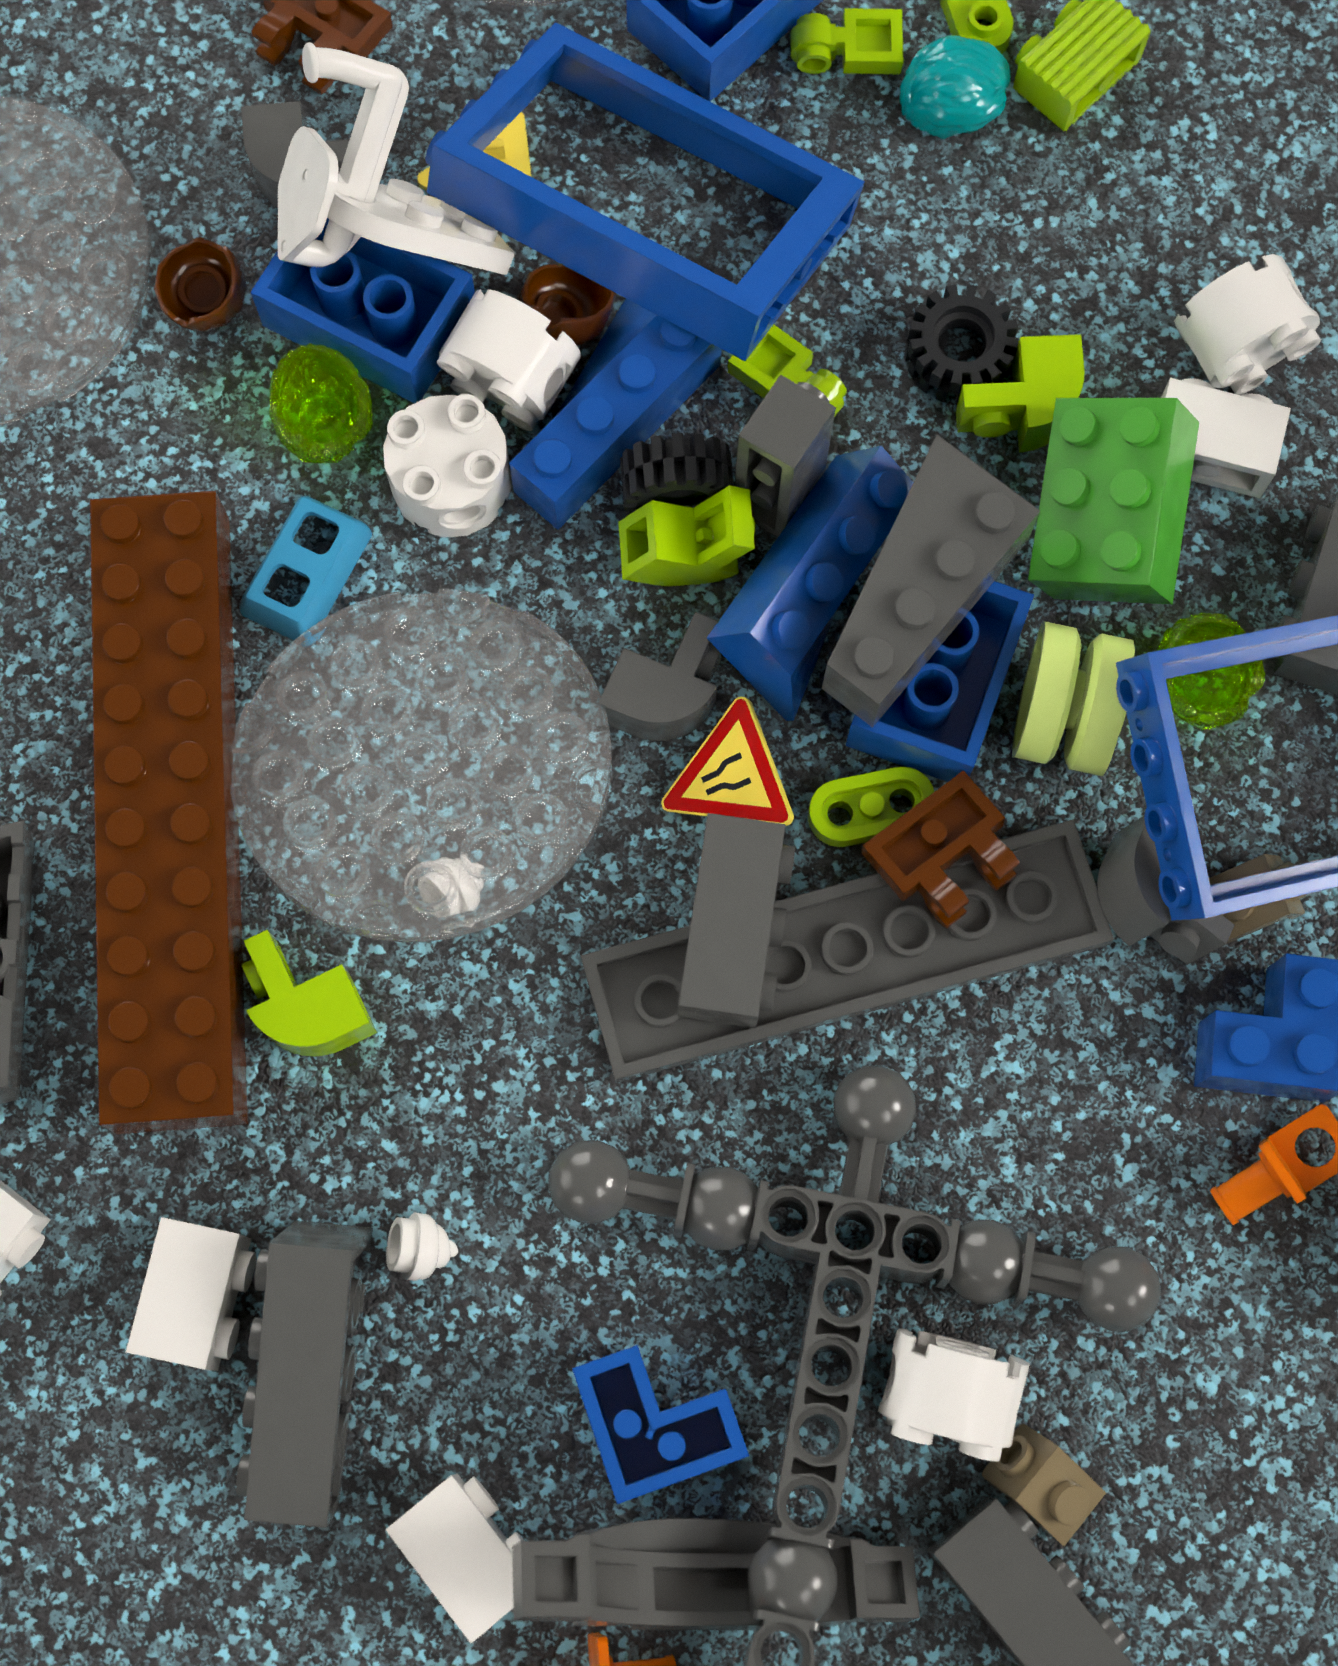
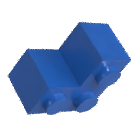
M1286 953L1266 968L1263 1016L1215 1010L1198 1023L1194 1087L1315 1102H1325L1338 1096V960Z
M638 1345L572 1368L617 1504L749 1456L726 1388L660 1412Z

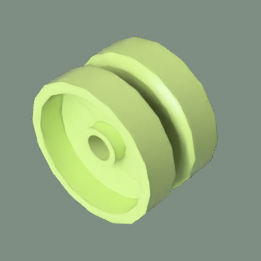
M1043 622L1035 640L1023 685L1014 731L1012 757L1047 764L1055 756L1066 728L1064 759L1068 769L1104 776L1114 753L1126 715V711L1120 705L1116 691L1117 679L1119 677L1116 662L1134 657V640L1107 634L1098 635L1089 644L1081 668L1078 670L1081 639L1077 628Z

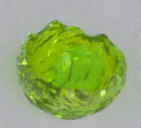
M312 343L306 346L300 345L295 350H289L278 362L270 380L269 417L273 422L279 440L292 454L303 462L331 464L341 461L344 456L350 454L354 444L366 438L372 428V400L367 383L347 357L340 351L324 345L316 346Z
M1200 612L1188 618H1181L1172 627L1166 629L1156 651L1245 634L1246 632L1235 621L1224 614ZM1262 660L1166 679L1172 711L1177 717L1199 729H1213L1238 721L1248 711L1249 699L1262 688L1265 680V671Z

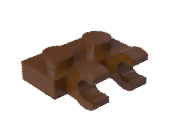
M263 0L265 10L268 13L259 19L251 33L254 38L262 42L255 50L256 55L276 66L287 55L297 30L313 39L315 47L342 50L367 58L393 26L391 13L371 0ZM302 55L298 61L301 67H303ZM305 76L302 79L304 85L320 95L324 94L335 81L334 79L318 78L316 83H310Z
M964 770L863 844L862 855L902 902L919 891L933 916L946 929L966 914L967 911L964 909V906L969 903V899L964 892L944 872L947 868L969 853L979 873L997 891L1016 876L1017 873L1013 869L1020 864L1014 853L994 834L1003 827L1005 817Z

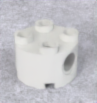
M1270 254L1262 256L1266 267L1255 271L1248 261L1220 276L1194 295L1185 305L1191 314L1188 319L1185 315L1179 316L1178 314L1174 321L1176 329L1184 342L1188 344L1196 355L1209 383L1214 388L1222 389L1230 386L1235 394H1245L1266 380L1268 375L1265 370L1277 364L1285 357L1289 361L1301 358L1321 342L1320 337L1315 331L1320 324L1319 315L1304 300L1293 279L1291 270L1282 256Z
M480 289L473 295L439 351L437 364L448 374L455 377L450 386L459 395L470 394L476 396L482 403L485 398H488L503 406L501 413L506 419L524 430L532 431L538 420L545 418L580 360V350L564 331L561 332L557 341L550 336L546 328L551 321L538 311L499 291L488 289L484 295Z
M470 394L429 396L408 406L405 410L396 412L390 418L387 425L388 434L383 445L384 467L392 495L403 517L413 525H415V522L419 526L427 528L430 534L443 538L468 536L489 526L499 515L498 509L504 504L505 498L506 500L508 499L512 484L505 434L495 416L485 409L482 401Z
M899 1328L896 1331L892 1348L893 1355L890 1375L878 1412L887 1417L886 1424L892 1426L891 1434L911 1442L926 1445L932 1444L934 1434L960 1443L959 1451L966 1455L999 1462L1002 1448H1010L1012 1445L1017 1412L1030 1363L1013 1355L1009 1356L1008 1363L995 1360V1349L939 1334L918 1331L916 1340L911 1331Z

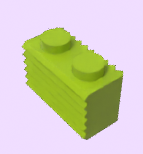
M1115 0L1069 1L1057 16L1054 23L1055 28L1044 39L1039 34L1032 36L1023 45L1015 58V64L1018 65L1012 88L1063 131H1067L1071 124H1074L1080 116H1083L1087 109H1090L1103 94L1107 93L1110 87H1113L1118 80L1122 79L1125 73L1129 72L1133 65H1137L1142 58L1151 30L1148 24H1142L1139 17L1133 16L1130 9H1124L1121 2H1115Z

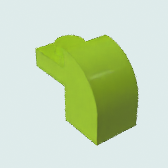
M1081 334L1020 337L1011 366L1013 382L964 384L962 386L955 410L957 433L974 432L979 437L992 438L1002 436L1010 430H1017L1019 452L1036 450L1049 444L1056 398H1079L1082 391L1085 373Z
M730 485L694 508L651 500L618 522L622 580L658 586L713 583L738 574L737 559L755 549V522L752 517L750 489Z
M268 930L244 940V944L251 956V960L242 964L245 975L258 999L269 995L270 998L246 1011L253 1023L276 1045L286 1051L302 1056H325L341 1051L377 1033L350 974L342 964L298 985L278 942Z

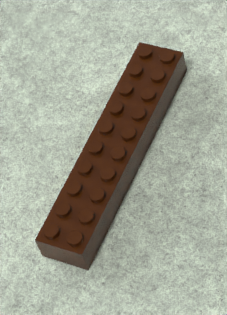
M216 491L90 499L99 1125L116 1134L248 1125L229 517Z

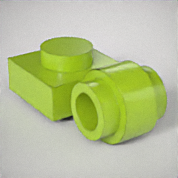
M844 8L842 27L831 24L830 18L824 14L809 13L799 17L796 21V26L791 30V58L797 63V68L804 73H823L830 69L832 61L837 55H842L843 74H901L903 66L902 9Z
M775 325L770 328L746 361L734 355L728 360V373L763 398H765L778 377L782 375L796 384L805 382L818 388L828 398L829 403L836 407L835 417L844 406L843 397L847 393L844 383L834 373L826 369H819L816 374L810 370L806 372L812 364L813 352Z

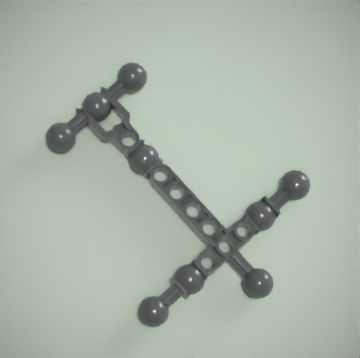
M884 1065L864 1066L851 1071L839 1083L834 1095V1116L840 1129L849 1138L839 1195L799 1186H780L769 1190V1182L762 1180L758 1188L745 1173L731 1167H710L694 1175L695 1164L687 1163L684 1180L630 1170L626 1158L614 1146L599 1140H582L567 1146L554 1159L548 1173V1191L554 1205L565 1217L579 1223H600L613 1218L621 1209H627L676 1219L673 1237L681 1238L684 1228L685 1232L697 1244L711 1250H732L748 1242L747 1249L755 1251L758 1243L769 1253L776 1256L815 1264L772 1503V1516L777 1527H771L768 1530V1541L755 1553L749 1568V1591L757 1607L753 1612L752 1620L760 1621L761 1624L751 1635L743 1666H764L761 1659V1647L764 1640L774 1632L787 1633L796 1641L799 1648V1660L796 1666H814V1644L809 1633L819 1632L820 1622H817V1620L831 1607L837 1592V1570L828 1552L833 1549L834 1540L826 1538V1533L835 1525L840 1512L879 1277L906 1283H924L935 1279L936 1288L944 1289L949 1284L962 1298L976 1304H997L1009 1299V1305L1018 1307L1026 1300L1028 1291L1078 1301L1083 1313L1090 1321L1112 1332H1129L1145 1325L1156 1313L1161 1298L1158 1273L1144 1255L1128 1247L1106 1246L1092 1252L1084 1261L1035 1252L1036 1233L1027 1231L1019 1238L1011 1228L995 1220H972L960 1225V1220L951 1219L948 1225H946L939 1217L927 1212L879 1203L888 1145L902 1139L911 1129L916 1116V1098L909 1083L900 1073ZM779 1207L795 1209L802 1216L804 1230L795 1236L780 1235L771 1227L769 1214ZM845 1220H854L861 1223L868 1231L870 1244L861 1250H850L844 1247L836 1237L835 1226ZM910 1233H919L926 1236L932 1242L935 1249L934 1261L927 1264H918L911 1261L905 1255L902 1248L903 1236ZM834 1285L850 1288L857 1297L858 1312L850 1317L833 1315L824 1303V1291ZM821 1352L837 1354L844 1360L847 1367L845 1382L838 1386H827L820 1383L812 1372V1358ZM821 1420L832 1428L835 1434V1447L831 1454L814 1456L802 1447L799 1440V1430L804 1422ZM797 1489H808L820 1497L824 1515L817 1526L803 1528L796 1525L790 1519L787 1512V1500L791 1492Z

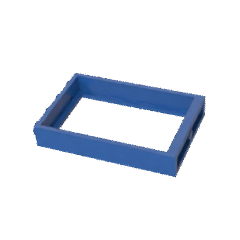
M556 22L538 40L531 39L524 47L520 58L508 70L505 68L501 69L494 77L490 88L478 100L471 99L463 108L459 119L446 132L440 130L433 137L425 158L426 164L430 166L427 185L428 194L743 361H746L850 227L865 182ZM553 81L798 208V210L736 285L483 152V150Z
M1338 615L1149 652L1116 662L1119 676L1116 684L1117 696L1120 705L1126 711L1133 741L1130 750L1131 761L1134 770L1141 778L1147 805L1144 815L1145 826L1148 835L1155 843L1161 870L1159 891L1162 900L1169 907L1171 921L1209 918L1338 887V855L1210 885L1166 679L1338 645Z

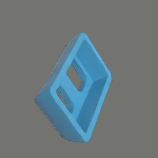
M309 496L299 497L240 600L241 615L300 644H310L316 637L371 539V529L364 522ZM308 516H316L339 528L337 537L329 551L325 554H317L294 542L298 529ZM284 567L310 580L306 592L296 606H286L264 594V589L276 569Z

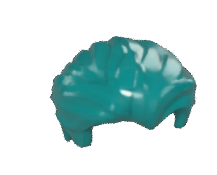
M956 35L940 37L922 47L914 56L905 72V77L900 85L899 100L902 105V114L905 116V119L910 120L912 126L941 139H946L958 133H973L995 119L1004 110L1008 99L1006 88L1009 86L1011 78L1009 64L1005 57L988 42Z

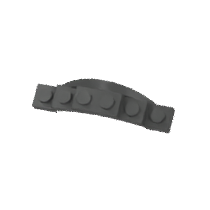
M672 1518L598 1527L578 1533L567 1541H519L512 1546L514 1621H573V1626H631V1630H757L761 1622L752 1620L753 1612L757 1607L749 1591V1568L755 1553L768 1541V1530L771 1527L777 1526L772 1523L731 1519ZM826 1533V1538L834 1540L833 1549L828 1552L837 1570V1592L831 1607L817 1620V1622H820V1626H836L844 1622H910L920 1618L913 1546H873L864 1539Z

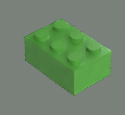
M1056 398L1039 505L1040 513L1037 518L1028 581L1053 599L1173 604L1199 429V421L1178 398Z

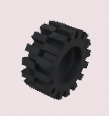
M957 284L946 286L943 298H941L937 290L928 295L926 306L922 303L919 304L915 310L914 318L911 320L905 348V361L910 360L908 372L912 379L919 375L921 376L919 388L927 394L932 386L937 388L938 391L935 399L944 403L946 402L947 394L953 393L956 394L957 405L964 384L1003 383L1004 377H1008L1018 348L1019 338H1015L1018 331L1016 319L1008 321L1011 308L1006 302L997 308L994 307L997 294L990 290H987L983 299L975 297L978 287L976 285L967 284L964 295H958ZM948 329H967L982 339L984 352L974 361H957L949 358L941 351L938 339Z
M672 433V439L666 440L661 435L650 437V444L639 441L633 444V449H626L622 453L623 457H620L623 505L625 511H629L630 514L651 500L694 508L727 486H734L731 450L726 442L720 444V439L714 436L704 440V434L693 433L690 438H683V433Z

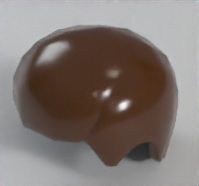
M197 237L188 244H182L172 249L158 265L154 291L162 311L173 322L192 331L207 332L228 325L242 310L247 292V284L243 267L226 245L222 246L206 238Z
M544 264L527 274L520 292L519 301L538 311L551 321L546 331L556 341L561 332L564 331L577 346H580L601 333L612 311L616 293L562 264Z

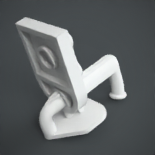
M307 42L303 47L302 62L304 74L308 82L316 83L318 78H327L366 89L339 174L336 154L315 129L303 126L294 134L278 184L279 259L308 267H325L338 261L354 246L360 237L396 249L507 275L515 252L497 234L498 230L437 198L424 195L422 189L409 182L389 179L388 185L379 184L408 97L409 85L401 69L342 50L315 47L313 43ZM328 218L329 221L323 240H316V238L321 234L325 226L326 219Z

